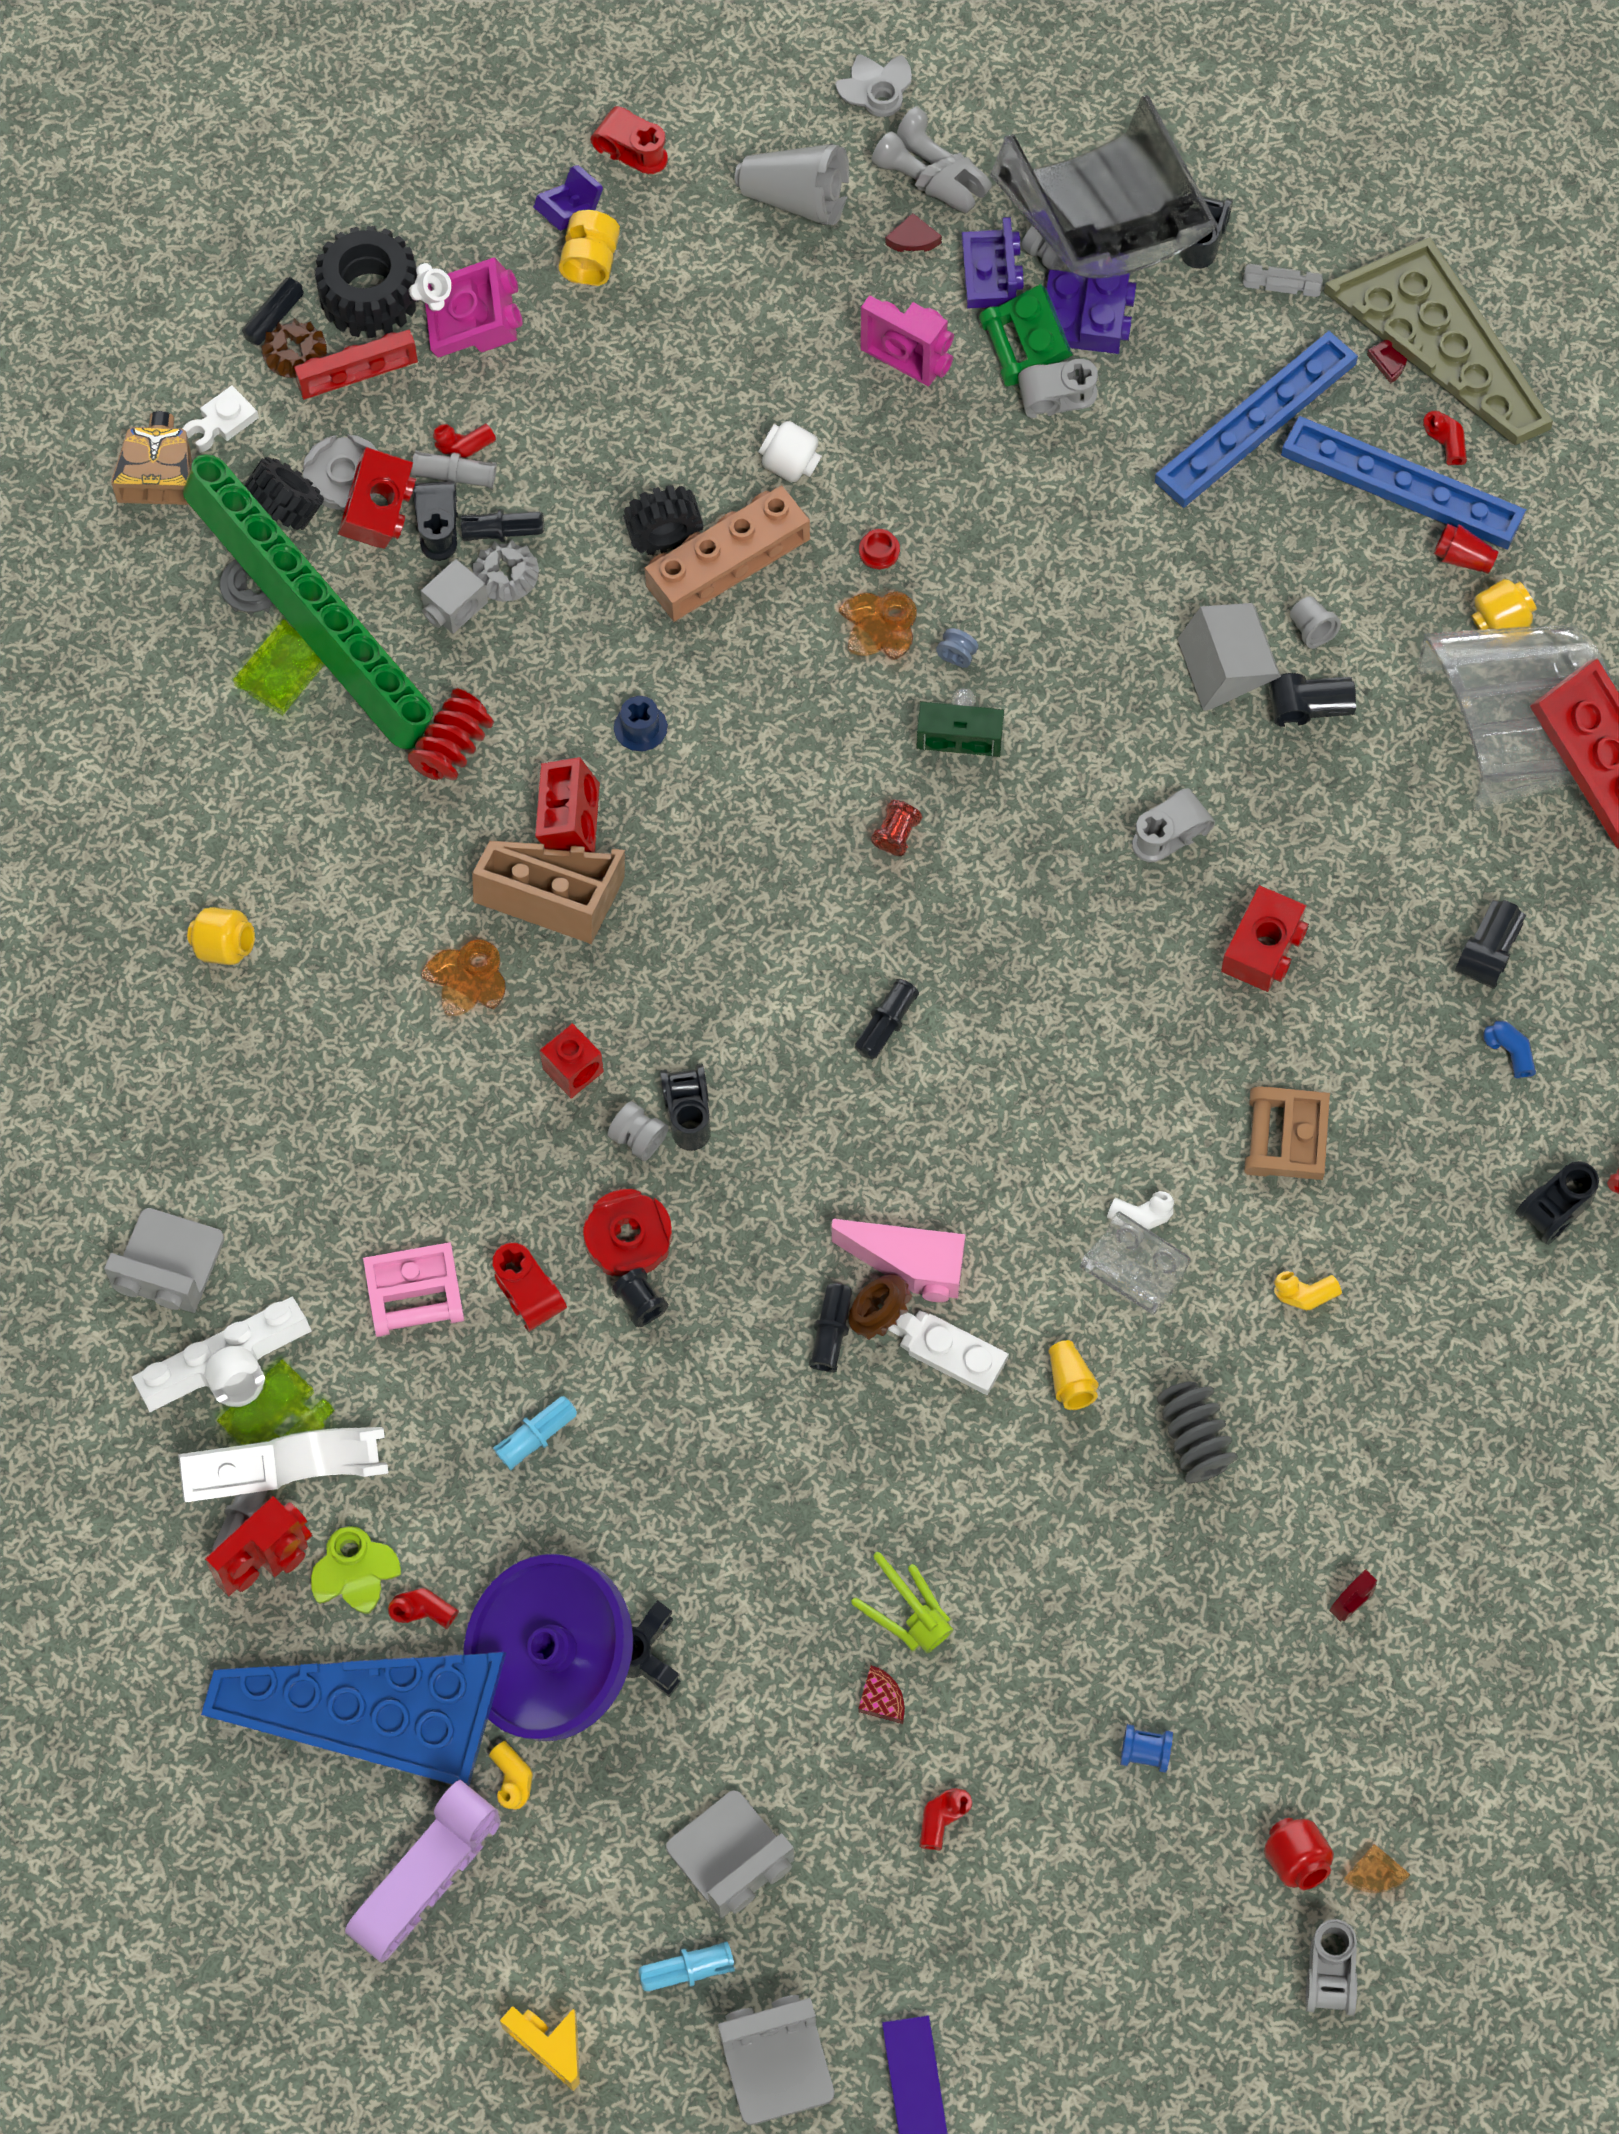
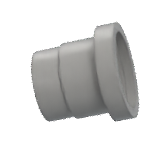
M1312 596L1298 601L1290 612V618L1302 633V641L1311 649H1315L1332 640L1341 627V621L1333 612H1328Z

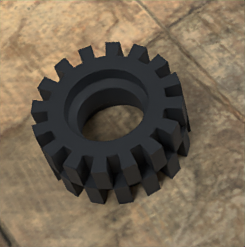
M269 457L262 458L244 484L265 511L271 515L273 520L277 522L279 519L284 526L289 527L291 525L295 530H299V528L301 530L305 529L324 502L323 496L319 494L320 490L317 487L311 486L313 482L309 479H304L301 476V472L298 470L293 471L290 465L285 462L282 465L275 458L272 460Z
M669 485L666 486L664 491H660V487L652 489V494L648 495L644 492L639 495L640 500L633 499L629 502L630 507H625L623 517L634 549L637 548V551L640 553L647 551V555H654L657 550L664 553L667 552V549H676L690 535L703 530V520L695 495H693L690 489L686 490L685 487L679 486L674 490V486Z

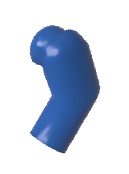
M1496 1021L1493 1026L1485 1028L1483 1037L1487 1046L1493 1049L1503 1046L1510 1053L1515 1078L1531 1077L1536 1074L1531 1046L1527 1037L1506 1021Z

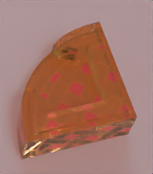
M1373 1844L1343 1881L1360 1891L1381 1893L1386 1892L1382 1890L1395 1889L1402 1885L1411 1874L1377 1845Z

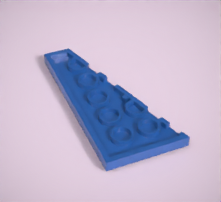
M497 1652L214 1670L201 1715L452 1785L456 1781L462 1780L469 1786L506 1653Z

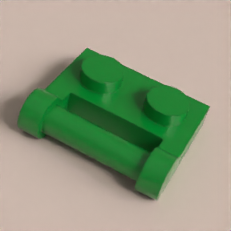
M1042 284L1033 287L999 307L987 308L979 314L978 318L983 330H988L1001 363L1002 370L1000 375L1004 385L1007 387L1018 384L1019 373L1030 366L1060 363L1073 356L1048 291ZM1011 321L1015 325L1028 358L1021 363H1017L1003 327Z

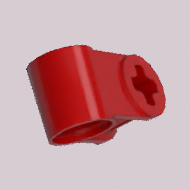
M620 106L613 107L591 135L590 141L596 151L601 154L606 152L611 155L610 159L618 160L639 172L655 174L661 172L668 163V154L663 148L666 140L662 127L634 115L626 108Z
M506 1243L495 1251L493 1256L495 1280L507 1297L516 1316L521 1314L526 1323L524 1327L528 1332L567 1309L566 1303L555 1284L544 1274L530 1251L524 1245ZM512 1262L516 1267L521 1266V1271L515 1273L512 1269L506 1270V1265Z

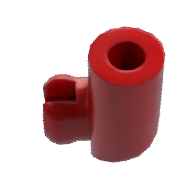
M486 423L467 435L455 433L454 428L448 424L438 426L433 432V438L436 441L435 447L442 454L451 455L452 453L461 454L462 458L470 457L496 441L494 432Z
M951 1788L936 1796L925 1805L919 1843L920 1848L942 1850L945 1827L971 1810L972 1798L966 1790Z

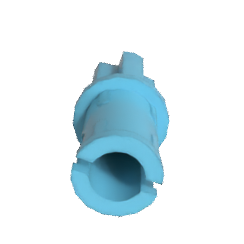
M561 1396L532 1420H529L527 1417L522 1420L524 1424L509 1437L494 1446L493 1450L511 1471L540 1446L543 1448L547 1447L546 1440L575 1418L577 1411L565 1396Z
M726 1941L687 1952L686 1949H681V1956L641 1966L638 1974L643 1990L648 1992L686 1981L689 1987L695 1985L694 1981L714 1975L731 1973L735 1971L731 1949Z

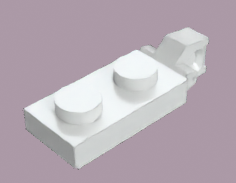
M919 1311L916 1317L907 1312L897 1320L898 1326L892 1325L888 1328L889 1331L903 1338L900 1347L908 1351L909 1356L985 1395L989 1394L1009 1356L1008 1353L932 1314L928 1315L922 1311Z

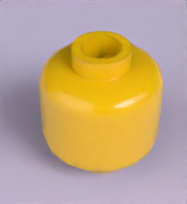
M1503 579L1475 597L1477 612L1472 614L1471 617L1483 637L1491 633L1495 639L1503 642L1528 628L1533 622L1532 612L1536 611L1537 608L1527 589L1520 581L1514 584L1508 579Z
M210 907L204 908L197 915L196 919L190 923L187 939L196 957L201 961L234 965L238 964L252 951L255 932L253 925L241 911Z

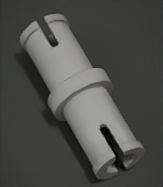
M415 450L412 461V477L418 476L445 480L447 482L455 481L456 485L458 482L493 489L497 463L463 459L461 454L452 453L451 457Z

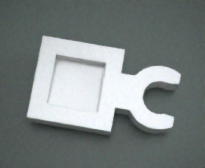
M231 385L200 408L204 419L189 421L184 425L183 430L187 432L188 438L195 433L204 434L195 443L197 450L201 453L213 445L214 437L218 434L226 441L231 439L259 418L258 412Z

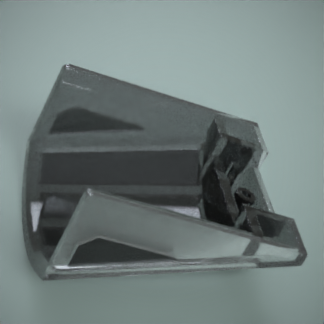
M1149 95L1140 98L1125 134L1092 151L1053 165L1032 169L1014 134L1005 136L990 174L992 179L1073 273L1083 277H1115L1150 267L1195 244L1215 230L1217 225Z

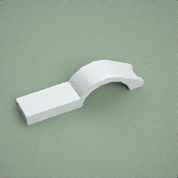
M382 1427L313 1430L290 1434L269 1442L178 1454L184 1502L275 1490L293 1481L325 1475L345 1474L366 1477L387 1474V1463H379L376 1442V1439L385 1438L384 1429Z

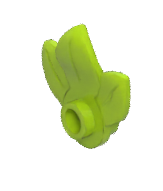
M353 1526L343 1527L331 1535L327 1543V1555L313 1567L311 1588L313 1596L319 1604L330 1601L341 1594L343 1599L353 1609L369 1614L376 1607L380 1599L381 1580H389L401 1575L400 1562L392 1548L385 1544L371 1542L368 1534L362 1529ZM348 1543H354L358 1546L357 1553L352 1557H346L341 1553L343 1546Z

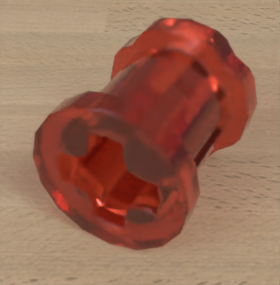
M891 800L885 809L887 815L880 829L873 832L871 841L878 849L896 856H903L908 848L906 841L913 827L920 824L923 816L917 808L900 800Z

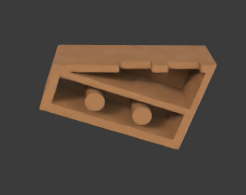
M489 841L472 873L473 902L592 944L624 880L625 850L612 849L611 854L584 852L585 847L571 846V851L544 849V844Z

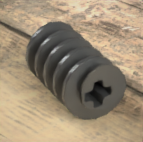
M1190 1381L1170 1386L1157 1396L1158 1403L1161 1406H1165L1162 1411L1164 1420L1171 1423L1168 1426V1433L1172 1438L1177 1439L1174 1442V1450L1178 1455H1182L1179 1465L1183 1471L1189 1472L1185 1477V1482L1188 1484L1214 1478L1227 1470L1228 1466L1238 1459L1237 1453L1222 1452L1223 1448L1232 1443L1231 1437H1217L1216 1435L1218 1431L1225 1428V1420H1211L1210 1418L1220 1411V1405L1218 1403L1205 1404L1204 1400L1214 1394V1388L1211 1386L1199 1387V1384Z

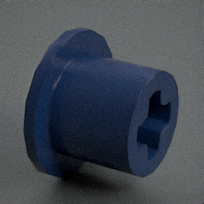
M634 696L626 700L614 722L616 739L622 746L632 751L643 752L654 749L662 743L667 735L668 724L665 715L657 708L654 701L646 696Z

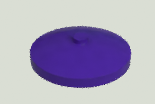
M545 1554L527 1558L506 1569L492 1581L478 1600L470 1617L464 1641L463 1655L506 1653L488 1720L507 1733L534 1741L561 1740L576 1735L590 1727L610 1708L624 1685L633 1650L631 1618L626 1602L613 1581L600 1569L582 1560L559 1554Z

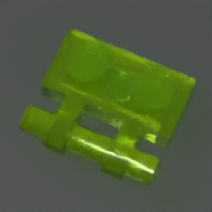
M282 1359L264 1375L263 1388L255 1400L241 1407H230L217 1419V1422L241 1446L269 1442L280 1438L274 1431L291 1415L298 1422L283 1436L322 1430L325 1427L323 1422L335 1410L324 1398L312 1409L306 1407L303 1403L314 1394V1390Z

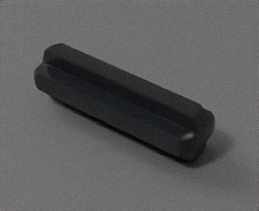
M292 277L285 278L242 328L243 337L256 346L262 344L266 338V332H272L278 322L280 323L303 296V286Z

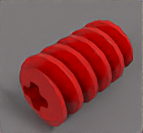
M459 688L452 690V698L445 700L442 706L443 711L436 713L433 720L434 724L427 726L424 733L425 737L420 738L416 743V750L408 754V760L412 767L423 776L438 781L443 779V777L452 781L457 780L459 774L452 764L461 768L465 767L468 761L461 751L469 755L474 754L476 746L470 739L478 742L483 741L485 733L479 726L489 729L494 725L492 717L487 713L483 704L475 696Z

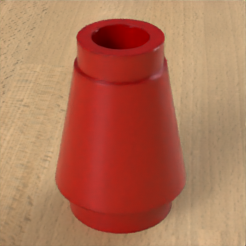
M1447 524L1433 554L1441 557V562L1489 574L1499 551L1492 549L1491 546L1458 524L1457 527Z

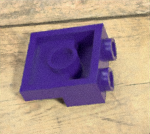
M1090 265L1089 274L1049 270L1047 291L1070 348L1119 354L1121 340L1129 341L1132 317L1124 316L1125 307H1134L1137 283L1129 282L1130 270Z

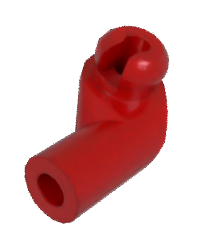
M1440 411L1428 412L1423 419V426L1431 438L1445 446L1447 465H1464L1467 462L1465 433L1462 425Z
M425 1588L401 1593L395 1596L388 1606L390 1618L397 1623H409L429 1617L445 1629L449 1628L459 1614L457 1608Z

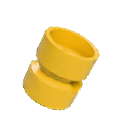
M580 210L572 214L565 236L566 243L562 248L559 261V271L563 277L573 283L601 286L609 280L614 260L613 253L616 251L620 234V226L617 221L605 213L594 210Z

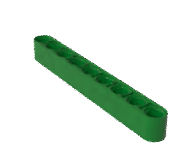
M205 454L195 458L183 488V496L187 503L388 740L402 749L416 748L417 741L424 737L425 730L433 716V708L428 700L230 468L220 458L213 455Z

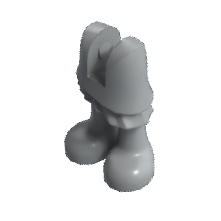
M918 106L913 107L902 119L897 134L893 131L888 132L878 142L872 154V163L880 168L897 170L917 180L915 186L918 190L925 191L927 196L937 198L960 212L968 213L975 206V199L971 193L980 198L984 197L992 188L991 181L973 164L969 157H964L961 153L953 155L932 141L926 134L927 114ZM909 152L920 156L927 162L931 163V165L926 166L924 163L916 159Z

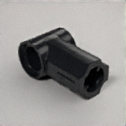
M1286 673L1281 674V677L1269 683L1274 721L1279 727H1285V723L1298 722V726L1308 723L1311 718L1355 715L1356 690L1352 677L1306 680V677L1302 674Z
M1492 900L1475 937L1471 936L1466 943L1456 965L1455 972L1495 989L1501 972H1504L1511 955L1509 951L1524 924L1526 914L1521 912L1517 905L1509 901Z

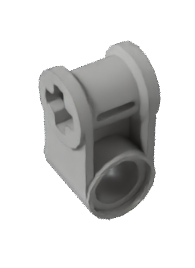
M1074 359L1049 365H1034L1022 370L1018 375L1025 413L1030 418H1037L1036 414L1047 413L1048 416H1052L1060 412L1090 407L1097 399L1096 383L1098 381V371L1096 366L1086 359ZM1076 369H1079V376H1075ZM1084 393V399L1080 400V394Z
M1182 789L1169 797L1165 802L1144 812L1138 818L1136 834L1132 840V849L1141 860L1157 862L1183 846L1194 843L1192 839L1197 835H1207L1213 829L1215 820L1191 789Z
M1338 1919L1327 1920L1318 1927L1312 1937L1309 1969L1306 1979V2012H1314L1316 2008L1345 2010L1346 2015H1355L1357 2002V1939L1353 1928L1345 1921ZM1331 1933L1338 1935L1345 1943V1952L1335 1956L1328 1954L1321 1945V1937Z

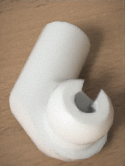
M1163 1191L1155 1192L1150 1201L1138 1207L1114 1198L1107 1218L1138 1231H1147L1166 1223L1172 1217L1174 1200L1170 1194Z

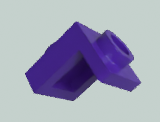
M575 165L570 168L565 184L537 195L533 208L544 216L550 224L562 231L567 229L569 219L573 213L580 210H596L603 187L583 168Z

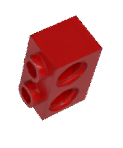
M580 757L541 764L535 837L541 844H544L545 849L571 851V846L585 847L584 852L595 853L600 782Z

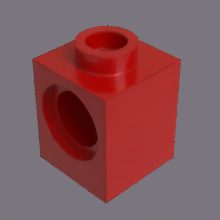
M573 1023L540 1049L543 1070L571 1099L604 1072L601 1052Z

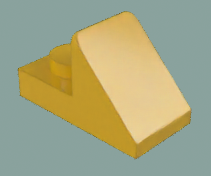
M512 2006L500 2019L503 2030L574 2091L580 2084L578 2030L575 2009H572L547 2037L544 2033L549 2028L537 2015L529 2009L522 2015Z

